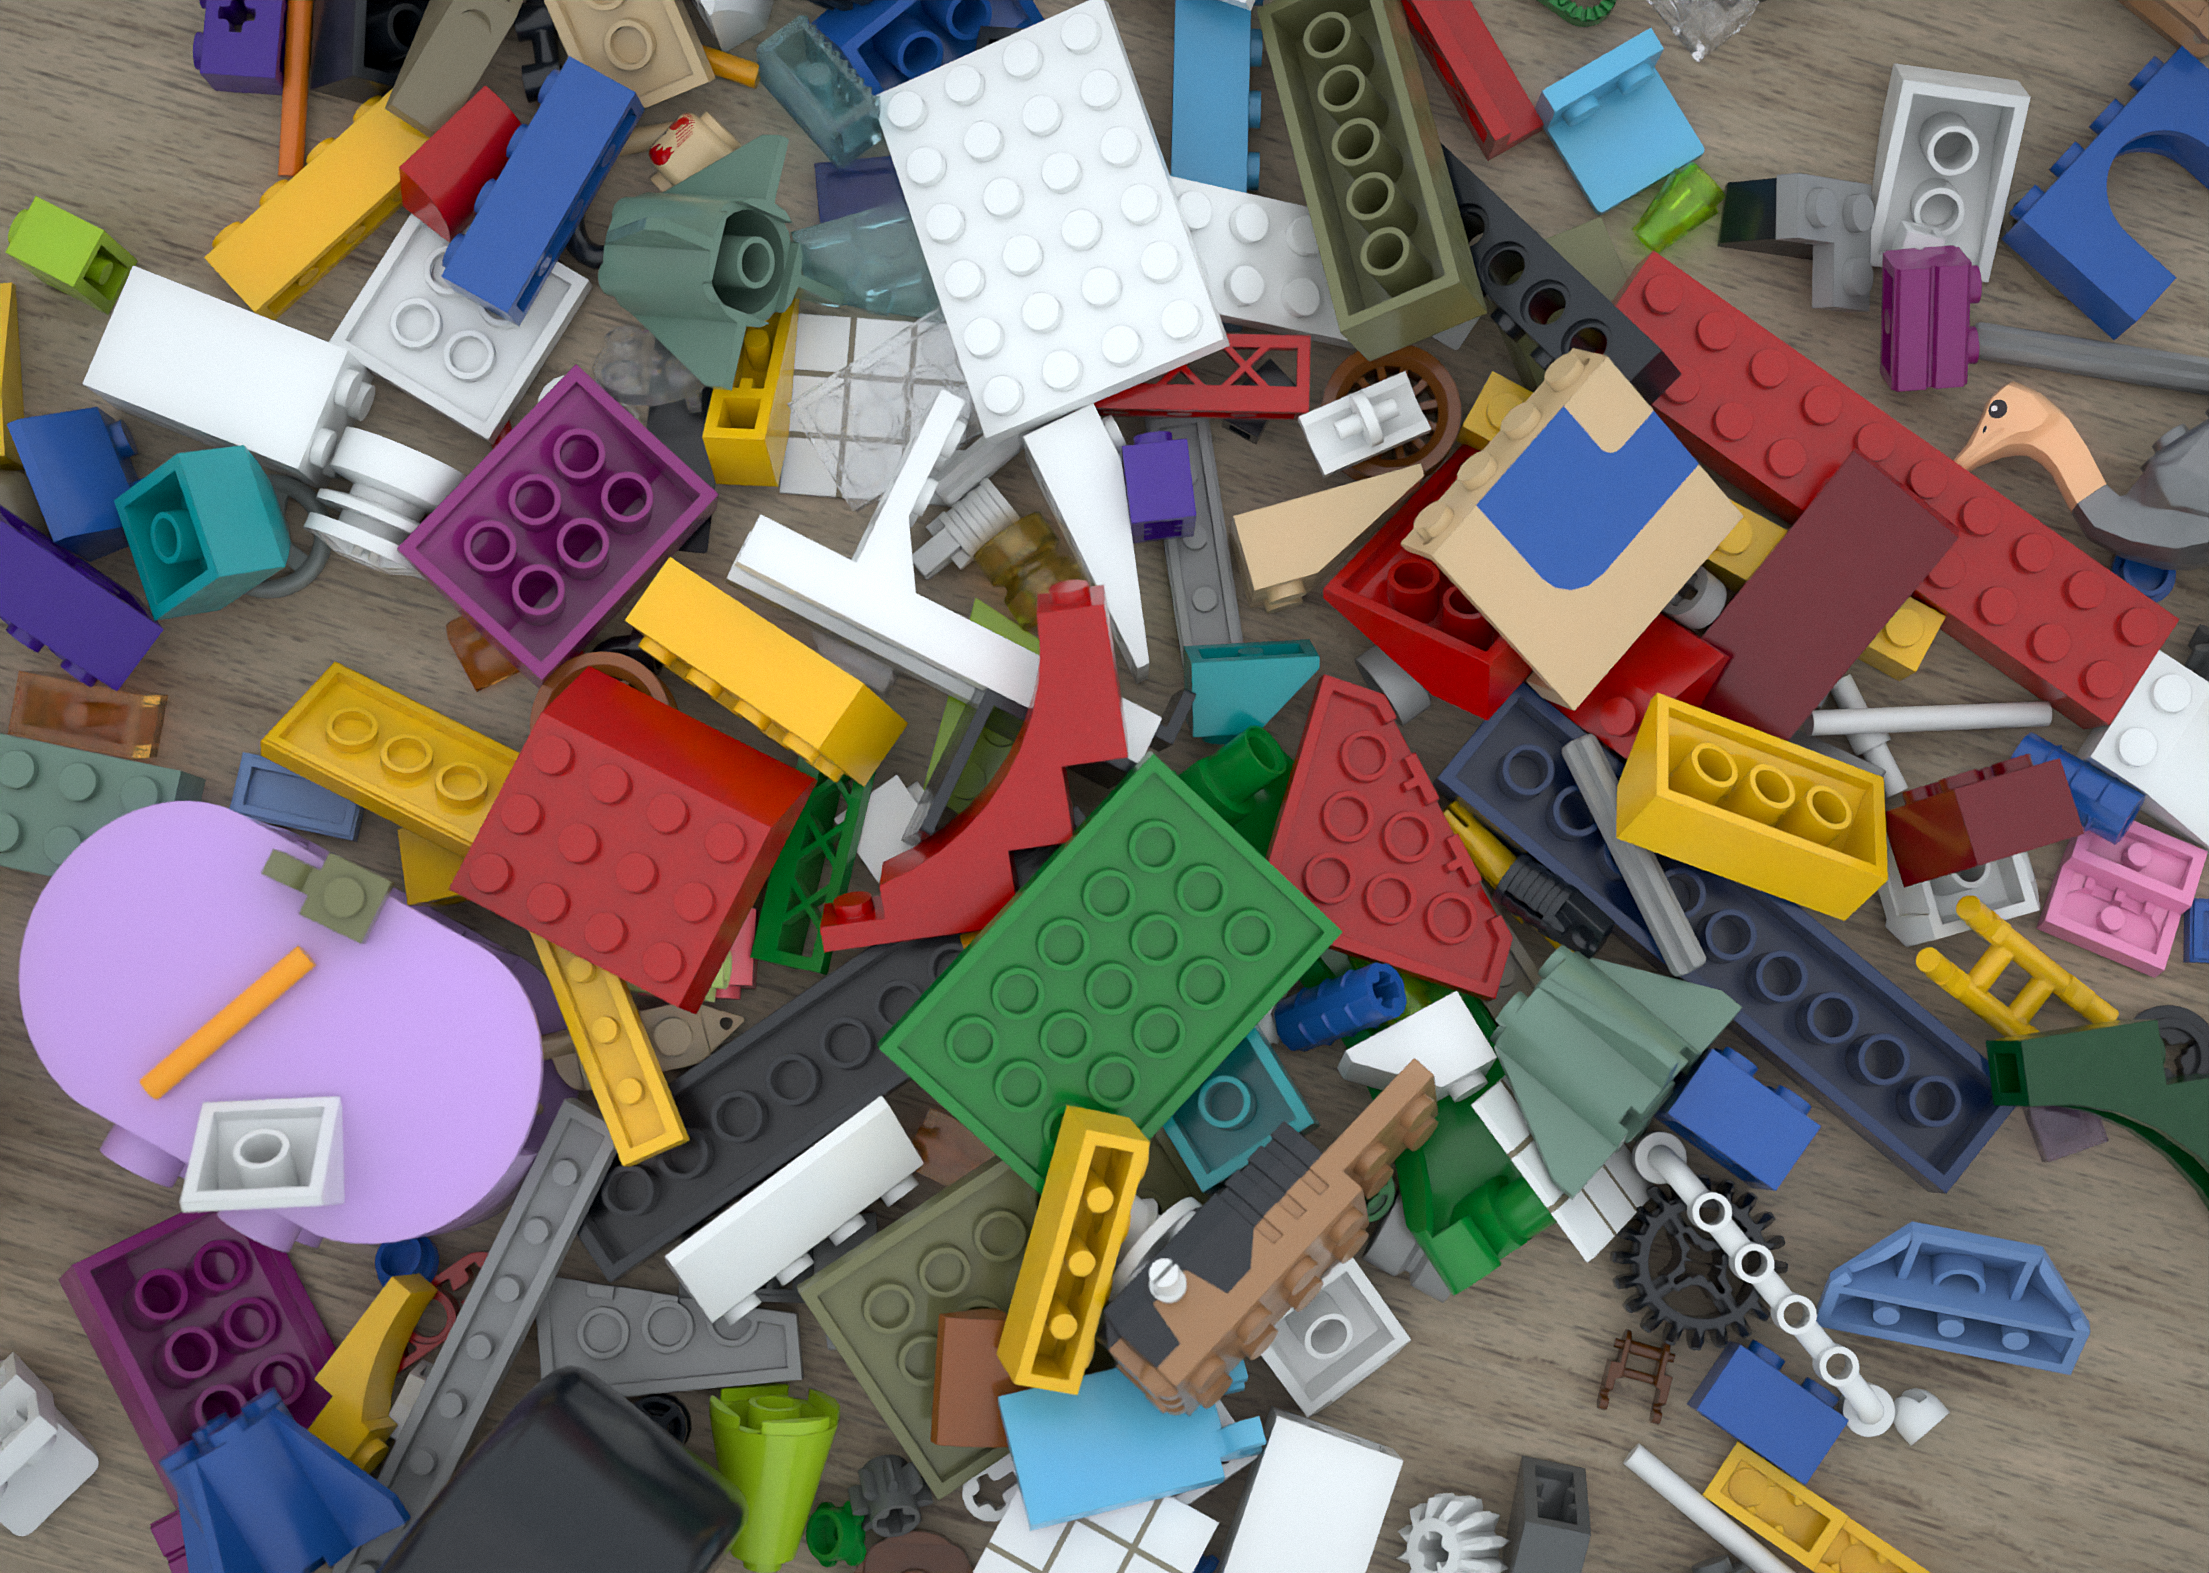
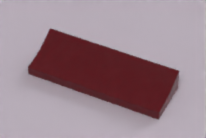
M1855 448L1728 602L1720 615L1701 635L1700 638L1730 658L1699 708L1789 741L1957 541L1959 528ZM1612 748L1609 749L1625 763L1627 762V759L1617 753Z

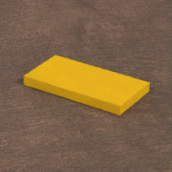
M336 661L260 741L262 757L462 858H465L520 754Z

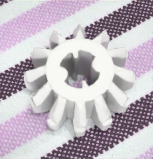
M1454 1493L1436 1494L1434 1497L1428 1498L1427 1503H1421L1417 1507L1409 1509L1412 1525H1406V1527L1398 1530L1399 1534L1407 1542V1550L1396 1559L1410 1564V1573H1501L1508 1569L1498 1555L1499 1549L1510 1540L1496 1535L1494 1532L1500 1515L1491 1513V1511H1483L1482 1499L1471 1495L1455 1496Z

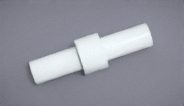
M1851 674L1841 678L1831 689L1839 709L1868 708ZM1888 733L1846 735L1856 756L1863 754L1867 762L1886 770L1884 775L1885 799L1908 788L1886 744L1887 741L1891 740Z

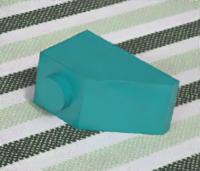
M1310 639L1183 646L1184 688L1196 693V697L1185 718L1192 736L1202 737V740L1206 743L1226 744L1251 725L1263 728L1320 669V656Z

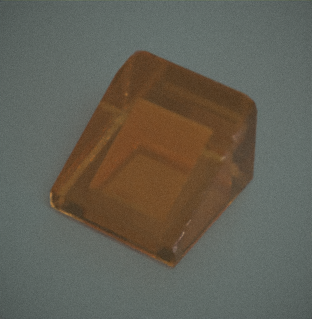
M463 616L446 624L448 640L476 692L520 672Z

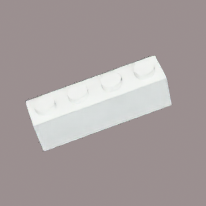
M881 1095L665 1256V1262L710 1324L723 1316L731 1326L762 1303L755 1294L756 1290L775 1276L782 1286L786 1285L815 1263L807 1253L827 1237L830 1238L835 1246H838L867 1224L860 1212L880 1197L887 1207H890L919 1185L912 1173L918 1170L924 1162L892 1109Z

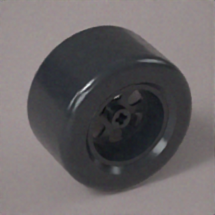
M566 1366L554 1370L544 1377L504 1416L431 1501L376 1573H715L742 1533L748 1521L749 1507L745 1495L735 1484L598 1376L582 1367Z

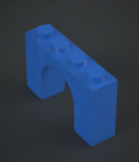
M2183 46L2165 63L2157 56H2154L2128 84L2137 93L2125 106L2115 98L2090 124L2089 128L2097 136L2085 149L2075 141L2051 166L2049 171L2057 179L2045 192L2035 184L2012 208L2009 214L2017 222L2002 238L2008 246L2113 340L2117 339L2136 323L2176 279L2169 270L2137 243L2114 217L2107 196V177L2113 159L2135 152L2159 154L2180 164L2209 190V69Z

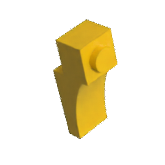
M420 1273L392 1276L314 1379L333 1397L308 1428V1431L367 1474L371 1473L388 1453L389 1447L385 1442L398 1426L389 1417L396 1373L416 1324L438 1291Z

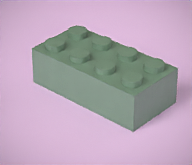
M0 733V866L52 877L66 858L82 842L115 819L134 810L171 801L201 802L206 779L180 770Z

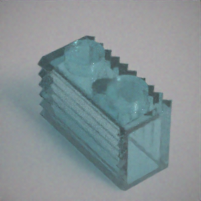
M799 15L759 44L755 51L757 52L760 82L837 169L844 168L882 140L883 131L879 122L881 115L880 96L873 95L872 87H865L864 78H857L856 69H849L848 60H841L840 51H833L832 43L825 42L824 34L817 33V26L809 24V16Z

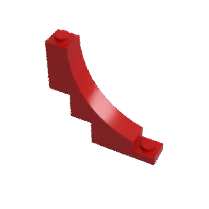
M1068 580L1050 586L1049 593L1038 594L1037 623L1040 645L1038 671L1033 696L1023 726L1008 756L986 787L967 808L946 826L915 847L883 862L879 884L881 896L872 897V894L869 892L855 891L836 897L832 903L824 904L820 925L824 952L983 930L1020 890L1013 850L1066 843L1073 836L1074 813L1066 766L1128 757V734L1104 585L1089 587L1088 581Z

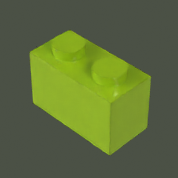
M35 196L29 209L20 211L13 220L8 232V242L10 244L5 253L42 282L107 315L111 312L123 290L132 267L136 266L138 262L134 256L104 230Z

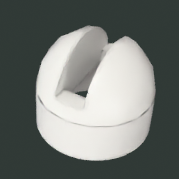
M1912 1388L1904 1391L1901 1397L1895 1399L1893 1423L1897 1431L1912 1446L1947 1416L1950 1411L1929 1391Z

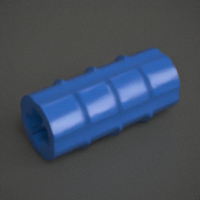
M2033 732L2027 734L2010 759L2030 753L2033 765L2060 758L2084 831H2091L2114 845L2120 842L2134 822L2146 795L2124 784L2118 778H2114L2092 766L2091 763L2085 762L2063 750L2062 745L2056 746Z
M1373 963L1357 970L1349 969L1344 975L1334 979L1326 978L1317 986L1311 988L1303 987L1298 993L1283 998L1277 1004L1274 1012L1277 1034L1283 1044L1290 1050L1306 1052L1322 1045L1331 1046L1336 1040L1346 1036L1354 1037L1359 1031L1367 1028H1377L1381 1023L1399 1017L1404 1012L1407 999L1403 980L1391 965L1387 963Z

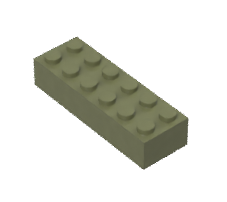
M1274 0L1257 8L1260 26L1340 333L1370 362L1488 313L1401 0Z

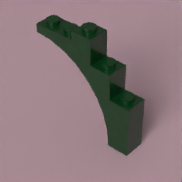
M2158 1019L2115 1020L1985 1040L1994 1106H2055L2083 1111L2121 1127L2160 1153L2195 1189L2209 1211V1074L2165 1077L2164 1063L2166 1050L2164 1042L2160 1037Z

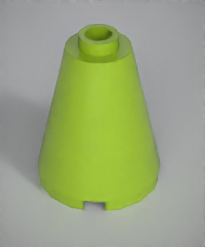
M761 1383L725 1387L721 1389L720 1400L714 1395L709 1400V1417L718 1472L741 1490L749 1507L748 1521L731 1548V1554L743 1561V1567L747 1570L760 1573L776 1572L782 1568L783 1563L790 1562L796 1557L840 1420L841 1406L835 1398L821 1391L809 1388L808 1400L788 1397V1384Z

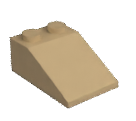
M1421 463L1233 516L1229 539L1249 608L1264 605L1266 613L1271 614L1303 604L1302 596L1311 592L1387 523L1417 492L1424 478Z

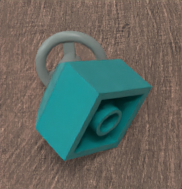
M245 445L177 453L116 498L114 502L154 621L219 611L244 594L256 598L274 599L292 595L307 587L325 567L332 548L318 536L314 535L309 556L291 542L290 527L285 514L289 497L300 503L308 514L313 512L330 517L326 506L315 499L317 493L303 482L292 477L266 474ZM286 564L295 571L280 579L266 580L283 569Z

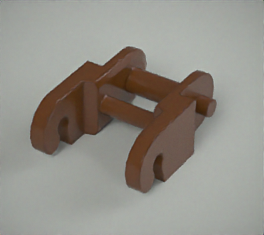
M1626 1329L1622 1339L1615 1338L1613 1347L1619 1349L1616 1361L1607 1359L1598 1393L1597 1408L1607 1410L1609 1404L1608 1394L1609 1391L1613 1390L1616 1378L1626 1377L1645 1382L1656 1388L1649 1421L1659 1425L1663 1414L1661 1408L1667 1403L1673 1377L1665 1374L1667 1362L1674 1363L1675 1354L1670 1353L1671 1345L1664 1342L1661 1347H1656L1632 1340V1331ZM1633 1354L1655 1360L1656 1365L1653 1375L1626 1368L1628 1355Z

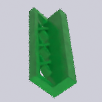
M799 756L796 769L815 778L817 783L771 870L750 957L783 967L827 975L833 951L824 952L820 931L822 914L818 906L823 903H832L836 897L848 891L876 771L864 787L854 781L851 788L848 783L851 778L843 774L838 783H835ZM842 794L848 804L845 819L833 828L840 795ZM839 840L838 848L836 851L833 844ZM825 857H827L833 867L830 882L817 891ZM810 919L818 931L811 958L802 956Z

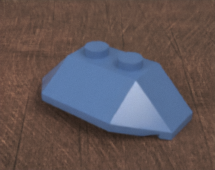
M1913 1221L1830 1272L1816 1307V1321L1823 1328L2071 1375L2090 1334V1322L2043 1246Z

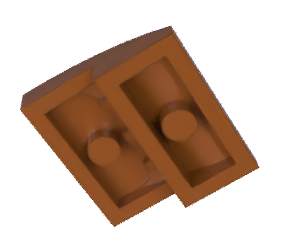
M997 1308L939 1314L930 1437L932 1443L956 1447H1009L998 1407V1397L1034 1387L1014 1384L996 1355L1008 1315Z

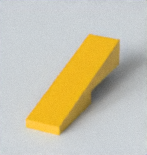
M1740 1442L1736 1443L1702 1495L1814 1573H1931Z

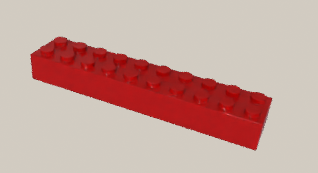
M1654 250L1636 265L1612 303L1658 345L1681 372L1682 375L1650 407L1694 458L1792 525L1851 452L1857 448L1959 528L1957 541L1910 595L1913 599L1946 616L1939 629L2042 701H2048L2053 709L2083 730L2111 724L2180 620ZM1606 347L1600 348L1594 353L1603 355Z

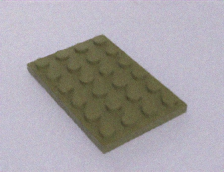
M1161 1127L1149 1140L1148 1165L1143 1178L1139 1181L1136 1195L1141 1199L1153 1198L1158 1204L1159 1215H1162L1174 1204L1188 1197H1193L1201 1205H1204L1210 1199L1207 1193L1202 1192L1166 1131ZM997 1155L796 1286L800 1296L938 1501L1010 1453L1009 1447L941 1446L930 1441L939 1314L997 1308L1008 1314L1041 1195ZM1114 1267L1113 1275L1118 1267ZM1109 1300L1102 1309L1095 1333L1093 1356L1083 1376L1117 1368L1114 1357L1096 1340L1098 1332L1106 1323V1315L1103 1310L1111 1303Z

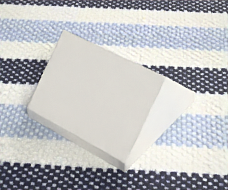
M340 1096L202 1102L180 1200L183 1212L325 1206L345 1203L343 1116Z

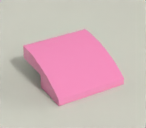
M2136 821L2132 823L2127 833L2116 845L2091 831H2084V834L2070 838L2036 929L2156 978L2165 970L2181 915L2192 906L2208 851Z

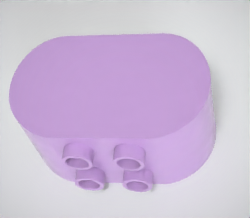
M197 801L159 803L134 810L96 831L82 842L53 874L32 911L24 934L19 965L20 1002L30 1040L52 1078L77 1103L114 1123L100 1148L102 1154L123 1168L149 1181L171 1188L179 1176L184 1179L186 1178L202 1102L340 1096L343 1116L344 1204L219 1210L217 1216L227 1225L268 1247L289 1253L295 1241L318 1248L323 1238L359 1244L397 1242L445 1234L484 1222L514 1203L563 1101L570 1097L578 1100L579 1090H575L565 1084L557 1073L552 1059L543 1061L541 1035L568 1029L548 977L521 956L431 907L407 905L406 893L393 887L365 944H360L300 915L299 912L308 895L261 874L273 849L283 851L321 870L330 851L294 832L260 822L211 803ZM297 945H300L312 957L316 966L158 1101L153 1099L144 1090L139 1082L144 1075ZM538 1103H541L544 1107L543 1113L540 1115H536Z

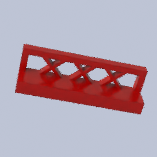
M1401 0L1410 32L1487 161L1542 131L1543 121L1471 0Z
M1226 334L1230 346L1221 350L1239 368L1221 385H1205L1187 367L1190 364L1188 363L1169 371L1156 384L1140 383L1097 401L1094 405L1102 417L1112 415L1113 417L1298 421L1299 416L1309 412L1311 335ZM1235 350L1257 351L1245 361ZM1269 350L1297 351L1296 387L1269 386L1252 369V366ZM1182 373L1191 384L1169 383ZM1246 374L1256 386L1234 384Z

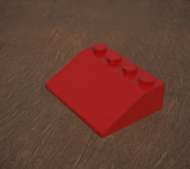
M1462 444L1323 588V598L1431 695L1488 721L1533 670L1431 559L1409 552L1400 544L1414 529V522L1419 513L1431 503L1438 501L1458 479L1457 474L1463 463L1474 454L1481 452L1466 444Z

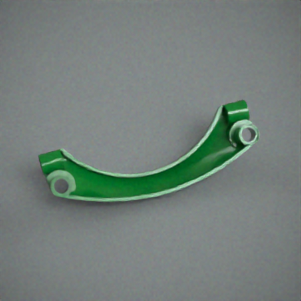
M1251 725L1215 753L1196 761L1177 776L1264 858L1266 857L1294 761L1281 749L1270 733L1257 725ZM1327 948L1299 980L1304 987L1311 988L1321 984L1326 978L1334 979L1344 975L1349 969L1357 970L1373 963ZM1398 972L1403 980L1407 999L1404 1012L1399 1017L1381 1023L1377 1028L1370 1027L1359 1031L1354 1037L1346 1036L1341 1038L1346 1048L1349 1049L1450 995L1455 990ZM1458 992L1495 1052V1044L1490 1041V1037L1496 1030V1026L1480 998ZM1498 1056L1485 1075L1488 1083L1476 1093L1459 1102H1454L1450 1095L1437 1101L1438 1115L1434 1119L1438 1121V1125L1433 1134L1419 1149L1412 1152L1407 1147L1394 1161L1398 1173L1406 1226L1452 1296L1457 1295L1494 1271L1502 1264L1500 1261L1502 1258L1557 1223L1471 1106L1505 1075ZM1367 1086L1373 1101L1383 1091Z

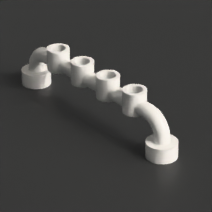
M1652 1131L1641 1136L1632 1150V1163L1636 1172L1650 1182L1657 1184L1669 1183L1687 1205V1215L1691 1223L1702 1230L1708 1231L1729 1256V1267L1733 1274L1755 1287L1771 1307V1318L1775 1325L1797 1338L1813 1358V1369L1817 1376L1827 1383L1836 1386L1842 1393L1838 1404V1411L1849 1420L1846 1427L1865 1437L1878 1436L1889 1429L1895 1417V1405L1889 1393L1883 1388L1864 1380L1859 1374V1361L1856 1355L1848 1348L1834 1343L1817 1323V1312L1814 1304L1808 1298L1792 1292L1775 1272L1772 1253L1766 1247L1747 1238L1731 1218L1732 1208L1729 1201L1723 1195L1709 1191L1686 1164L1687 1154L1682 1142L1674 1135L1662 1131ZM1714 1199L1719 1205V1215L1714 1221L1704 1223L1699 1216L1700 1206L1704 1201ZM1756 1250L1760 1254L1761 1265L1756 1272L1746 1274L1742 1269V1258L1747 1252ZM1799 1302L1803 1308V1316L1798 1323L1788 1325L1784 1319L1785 1308L1790 1303ZM1841 1353L1845 1358V1367L1840 1374L1830 1376L1826 1369L1827 1361L1832 1355Z

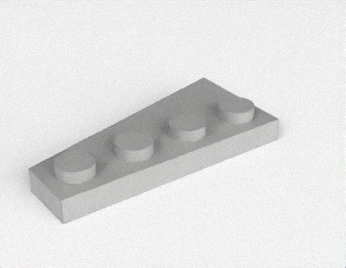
M556 1276L536 1315L541 1380L552 1371L566 1366L582 1367L594 1373L623 1397L802 1380L804 1378L799 1313L755 1307L731 1326L723 1316L710 1324L693 1299L679 1298L677 1294Z

